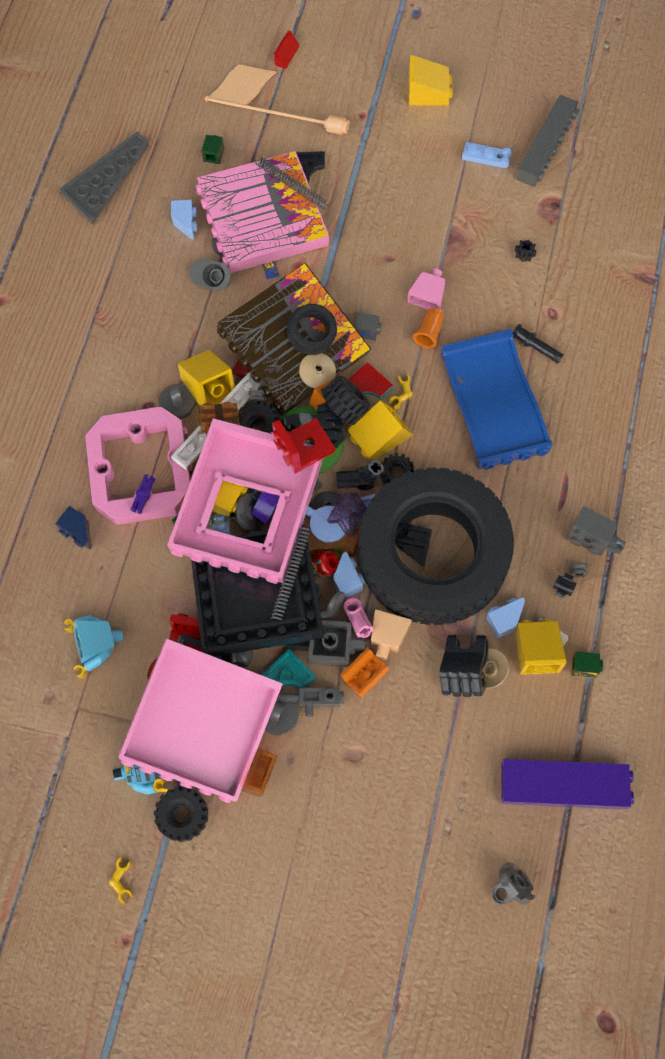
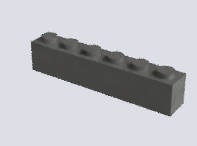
M563 95L558 97L518 168L516 180L533 187L536 186L538 181H542L545 168H549L552 161L551 157H555L558 151V144L563 143L566 135L564 133L566 131L569 132L572 119L575 120L578 115V101Z

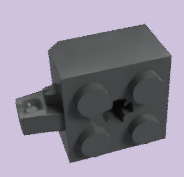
M583 506L567 537L572 544L582 546L588 549L590 553L600 556L603 555L605 550L620 555L626 544L625 541L614 534L617 530L615 521Z
M322 620L325 638L310 640L308 660L309 664L347 667L349 666L350 655H355V651H365L366 641L356 640V636H351V623ZM328 641H333L332 646H328Z

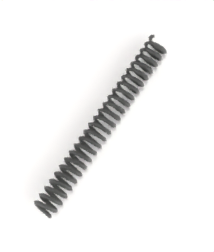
M263 157L259 159L258 164L255 160V164L261 167V169L269 172V174H272L281 182L283 181L288 187H291L300 195L302 194L303 197L308 198L313 204H316L322 210L327 208L328 204L323 208L327 200H324L321 196L318 197V194L315 195L313 190L310 191V188L307 189V186L304 187L299 181L296 182V179L293 180V177L288 176V173L285 174L277 166L274 167V164L271 165V162L269 163Z
M303 527L299 529L298 539H296L295 546L293 547L291 561H289L288 568L286 569L284 583L281 584L283 587L280 588L279 598H277L278 602L274 606L275 609L271 619L283 620L280 617L274 616H284L275 611L285 612L276 607L286 609V607L277 603L287 605V603L279 600L289 601L286 598L280 597H290L281 592L291 594V592L282 588L292 590V588L284 585L292 587L293 584L286 583L285 581L294 583V580L291 579L296 578L287 573L297 575L295 572H298V570L295 568H299V566L295 564L301 563L292 559L302 560L299 557H303V555L299 553H304L302 550H305V548L302 546H306L305 543L308 541L305 539L309 538L306 535H310V533L301 529L311 531L309 528Z

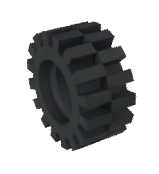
M395 453V456L389 454V458L385 457L384 462H381L384 471L380 474L383 484H390V481L396 478L390 474V469L393 466H401L404 469V473L409 471L412 473L414 467L413 462H410V458H405V454L398 456L399 453Z

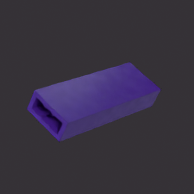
M503 759L501 762V804L628 809L634 803V793L630 790V783L633 782V771L630 770L629 764Z

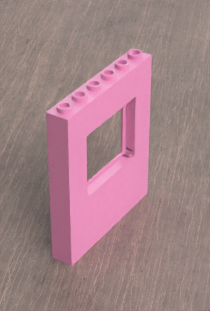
M213 419L167 545L170 552L178 557L188 556L196 562H209L211 566L217 568L224 566L235 573L242 571L252 578L263 577L268 582L274 584L278 582L283 583L284 576H286L285 572H287L286 569L288 568L289 561H291V554H293V547L295 546L296 539H298V532H300L299 529L302 527L323 459L295 474L291 465H286L282 450H277L272 434ZM308 443L303 444L307 448L313 446L312 444ZM223 481L280 496L264 544L206 528Z

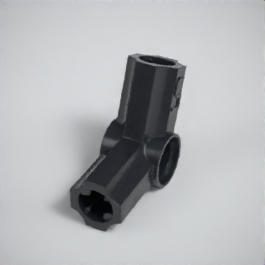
M371 460L365 467H359L354 471L336 472L337 489L357 488L359 490H370L374 488V480L384 471L383 465L378 460Z

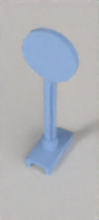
M249 488L251 493H259V490ZM308 506L306 515L311 517L310 529L318 540L335 542L346 534L348 519L340 508L324 506L314 510Z

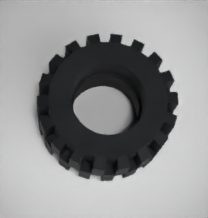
M338 375L322 390V395L327 405L338 417L351 425H355L371 409L369 401L361 390L344 376Z

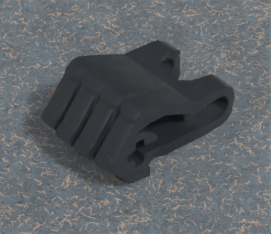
M327 403L317 405L318 415L297 413L282 419V425L285 430L290 432L317 418L335 449L346 438L344 432L345 425L342 419L332 411ZM307 440L304 442L312 445L315 444L312 440Z
M448 635L439 671L442 695H451L452 693V696L460 697L463 693V697H471L472 694L474 696H483L487 682L485 681V674L482 672V669L487 662L489 642L486 635L476 636L474 645L467 649L460 648V641L457 635Z

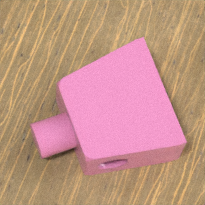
M434 268L431 274L422 272L408 292V303L426 309L435 307L440 309L446 282L444 278H441L442 271Z

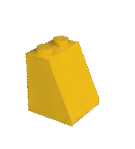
M410 55L409 105H449V98H452L453 88H449V85H452V74H449V67Z
M210 350L177 363L181 380L202 410L215 409V404H220L235 388L231 368Z
M381 400L355 425H352L347 430L351 434L349 437L351 441L362 448L360 450L362 455L366 459L370 458L373 460H377L414 435L395 410Z
M223 481L212 511L230 517L232 512L236 513L239 498L246 494L249 488Z
M543 619L540 622H532V620L520 621L515 628L520 674L560 673L566 665V657L558 621H552V619Z

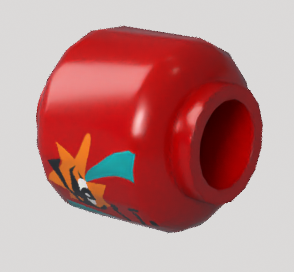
M317 552L311 557L315 576H331L336 572L339 563L333 552Z

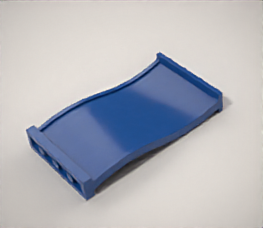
M511 329L441 346L440 355L442 361H444L451 388L474 448L478 470L483 468L488 470L495 465H508L515 460L520 459L524 461L531 456H544L550 452L553 443L549 439L538 403L521 366ZM457 376L462 377V381H465V382L460 383V382L457 380Z

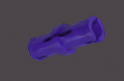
M144 475L139 489L135 492L136 497L130 508L131 511L136 513L137 510V514H142L146 500L150 498V491L156 480L153 476L148 478L149 475Z

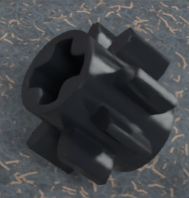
M520 240L519 245L515 246V258H519L521 262H531L532 257L536 256V244H533L530 240Z
M565 573L563 577L558 575L553 589L557 590L555 595L564 598L566 595L571 596L577 584L573 582L574 576Z

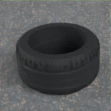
M312 303L297 308L291 315L287 326V335L290 343L296 350L306 355H317L325 352L332 345L337 334V323L333 314L326 307L324 308V306ZM306 317L320 320L326 328V338L319 342H311L304 339L298 332V321Z

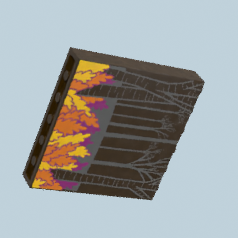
M306 263L220 320L217 325L219 336L222 339H226L229 343V349L232 353H236L239 356L241 365L244 368H248L252 379L261 385V390L265 392V396L271 398L274 408L278 412L281 411L282 414L290 411L311 396L315 389L306 385L299 373L300 364L307 355L296 350L290 343L287 335L288 322L297 308L305 304H318L324 306V308L326 307L335 317L337 323L336 337L332 345L323 352L335 364V377L368 355L371 347ZM306 317L297 323L298 332L308 341L319 342L327 336L324 324L316 318ZM316 366L317 371H322L320 366Z

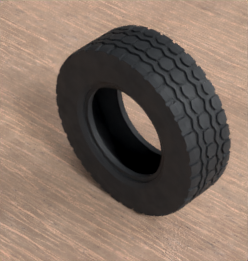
M448 468L417 469L412 473L409 471L402 474L401 477L398 476L391 480L390 484L384 485L368 504L359 530V564L364 580L372 594L376 595L375 598L382 605L385 604L388 610L392 613L396 612L397 616L411 619L412 622L417 623L418 621L421 622L420 624L430 625V623H433V625L456 623L457 620L462 621L469 618L470 615L473 616L497 595L507 576L513 558L514 535L513 531H511L512 525L510 518L508 519L509 515L505 507H502V502L497 496L495 497V493L489 487L486 488L485 484L478 479L474 480V477L466 473L464 475L460 471H450ZM425 515H440L450 518L459 523L470 536L474 548V559L466 569L449 578L430 579L420 576L406 567L397 553L395 539L402 529L398 524H407L413 519Z

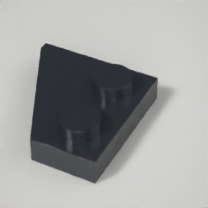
M399 523L398 526L402 527L395 539V545L420 565L425 566L432 529Z

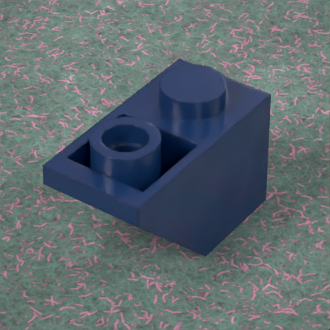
M69 506L55 523L59 528L58 532L65 538H73V542L79 547L83 548L85 546L90 550L92 543L89 522L85 515Z

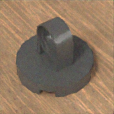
M174 384L162 391L159 397V406L177 418L184 419L191 415L194 406H196V400L185 385Z
M256 493L243 494L237 502L236 516H234L235 513L233 512L230 515V518L234 522L239 523L245 531L260 529L264 523L252 515V511L260 497Z
M276 701L265 731L275 736L291 732L297 725L299 717L296 704L294 702Z
M507 862L499 869L501 882L493 888L492 898L499 905L507 904L512 900L526 905L535 898V895L531 894V891L534 890L533 885L521 869L519 871L514 869L515 864ZM500 888L506 890V900H502L499 897L498 892Z

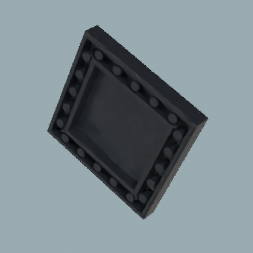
M268 531L236 537L264 544ZM308 542L305 543L306 546H302L305 548V550H302L304 553H299L303 555V557H299L302 560L292 559L301 563L295 564L299 566V568H295L298 570V572H295L297 575L287 573L296 578L291 579L294 580V583L285 581L286 583L293 584L292 587L284 585L292 588V590L282 588L291 592V594L281 592L290 596L289 598L280 596L289 600L287 602L279 600L287 603V605L277 603L286 607V609L276 607L285 611L284 613L275 611L283 614V617L274 615L283 620L271 619L275 609L274 606L278 602L277 598H279L280 588L283 587L281 582L274 584L268 582L263 577L252 578L242 571L235 573L224 566L217 568L211 566L206 561L196 562L191 560L203 653L216 657L325 638Z

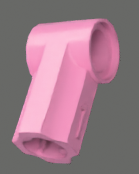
M357 598L348 599L344 603V609L358 637L362 638L370 636L374 630L362 608L361 601Z

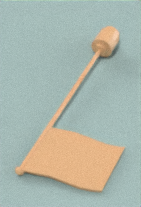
M239 64L227 75L222 84L210 96L205 97L206 102L211 101L324 124L326 131L343 135L349 131L350 121L346 120L345 117L329 115L324 121L249 106L248 104L258 95L266 82L276 74V71Z

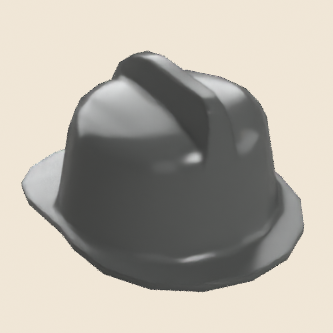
M201 258L196 260L190 267L191 280L203 288L222 290L228 286L231 280L230 270L222 262Z

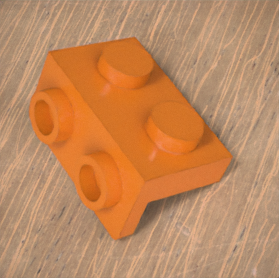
M367 648L358 655L357 659L350 666L344 669L341 677L345 684L362 698L389 671V668L373 654L371 649Z

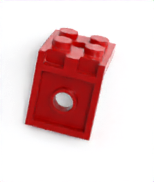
M317 418L287 433L280 420L272 423L274 430L271 432L274 438L273 442L278 451L282 450L286 465H291L295 474L336 452L334 445ZM307 440H312L315 443L310 448L303 445Z

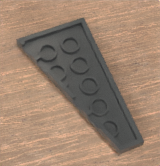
M139 132L134 133L59 189L60 194L93 224L148 148V141Z

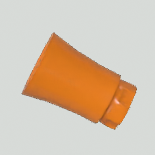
M436 307L429 308L419 328L414 333L413 340L420 347L426 349L436 347L444 319L441 309Z

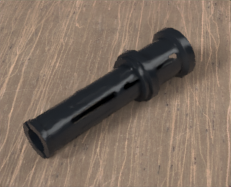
M521 324L517 325L513 331V339H518L524 343L525 347L530 346L556 362V364L561 361L560 359L564 356L563 353L535 337L534 332L527 331Z

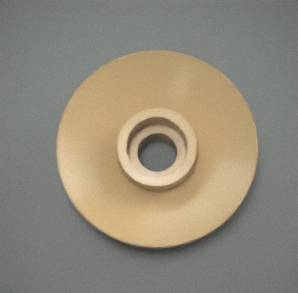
M323 353L307 355L300 364L299 373L306 385L317 388L335 378L336 367L332 359ZM316 366H320L322 371H317Z
M489 649L487 662L482 669V672L485 674V681L487 682L486 688H494L502 684L509 672V663L506 656L496 649ZM494 667V672L489 673V670Z

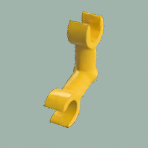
M408 374L407 381H402L399 376V384L403 387L404 393L398 397L393 396L389 400V404L394 401L398 402L394 406V410L399 409L401 403L413 395L409 385L410 376Z
M120 857L116 862L117 868L109 880V885L117 892L119 901L126 904L122 899L123 894L128 893L132 898L133 894L131 891L126 890L119 880L124 871L129 870L131 862H128L125 868H121L120 862L123 858Z

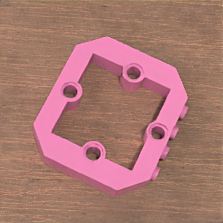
M162 407L101 416L85 435L92 504L97 512L116 525L176 516L179 513L192 478L190 471H193L192 464L185 470L171 459L174 452L186 441L185 438L189 437L187 426L183 427L182 420ZM168 431L170 450L167 457L173 469L175 491L156 494L150 491L151 496L146 501L142 514H138L137 510L136 513L130 510L136 497L135 493L132 498L110 501L108 482L113 480L115 472L111 463L106 460L104 441L129 437L133 443L140 444L147 439V435L150 433ZM107 469L106 472L100 473L101 470Z

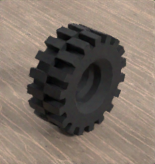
M253 401V405L247 403L245 409L243 407L240 408L241 413H236L235 415L239 418V421H233V424L252 429L256 423L265 422V426L260 431L272 434L271 432L274 431L272 423L277 420L282 422L271 404L267 403L266 405L265 401H261L260 404L258 401Z
M179 786L174 787L175 789H169L165 795L162 794L159 797L161 800L156 802L155 806L157 808L154 811L156 820L154 821L158 826V830L169 839L179 842L193 840V837H198L200 831L205 829V823L208 822V808L205 800L195 790L184 786L183 788ZM180 806L187 807L190 812L188 820L183 823H179L174 819V811Z

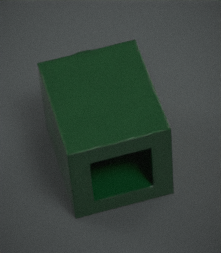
M206 135L202 147L203 162L220 164L224 151L223 137Z
M575 652L572 656V676L596 678L603 671V660H600V653Z

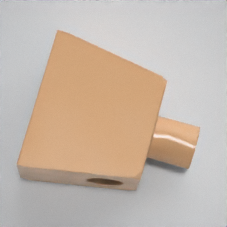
M375 609L371 645L378 647L375 655L377 658L387 660L389 651L398 653L411 627L412 620Z

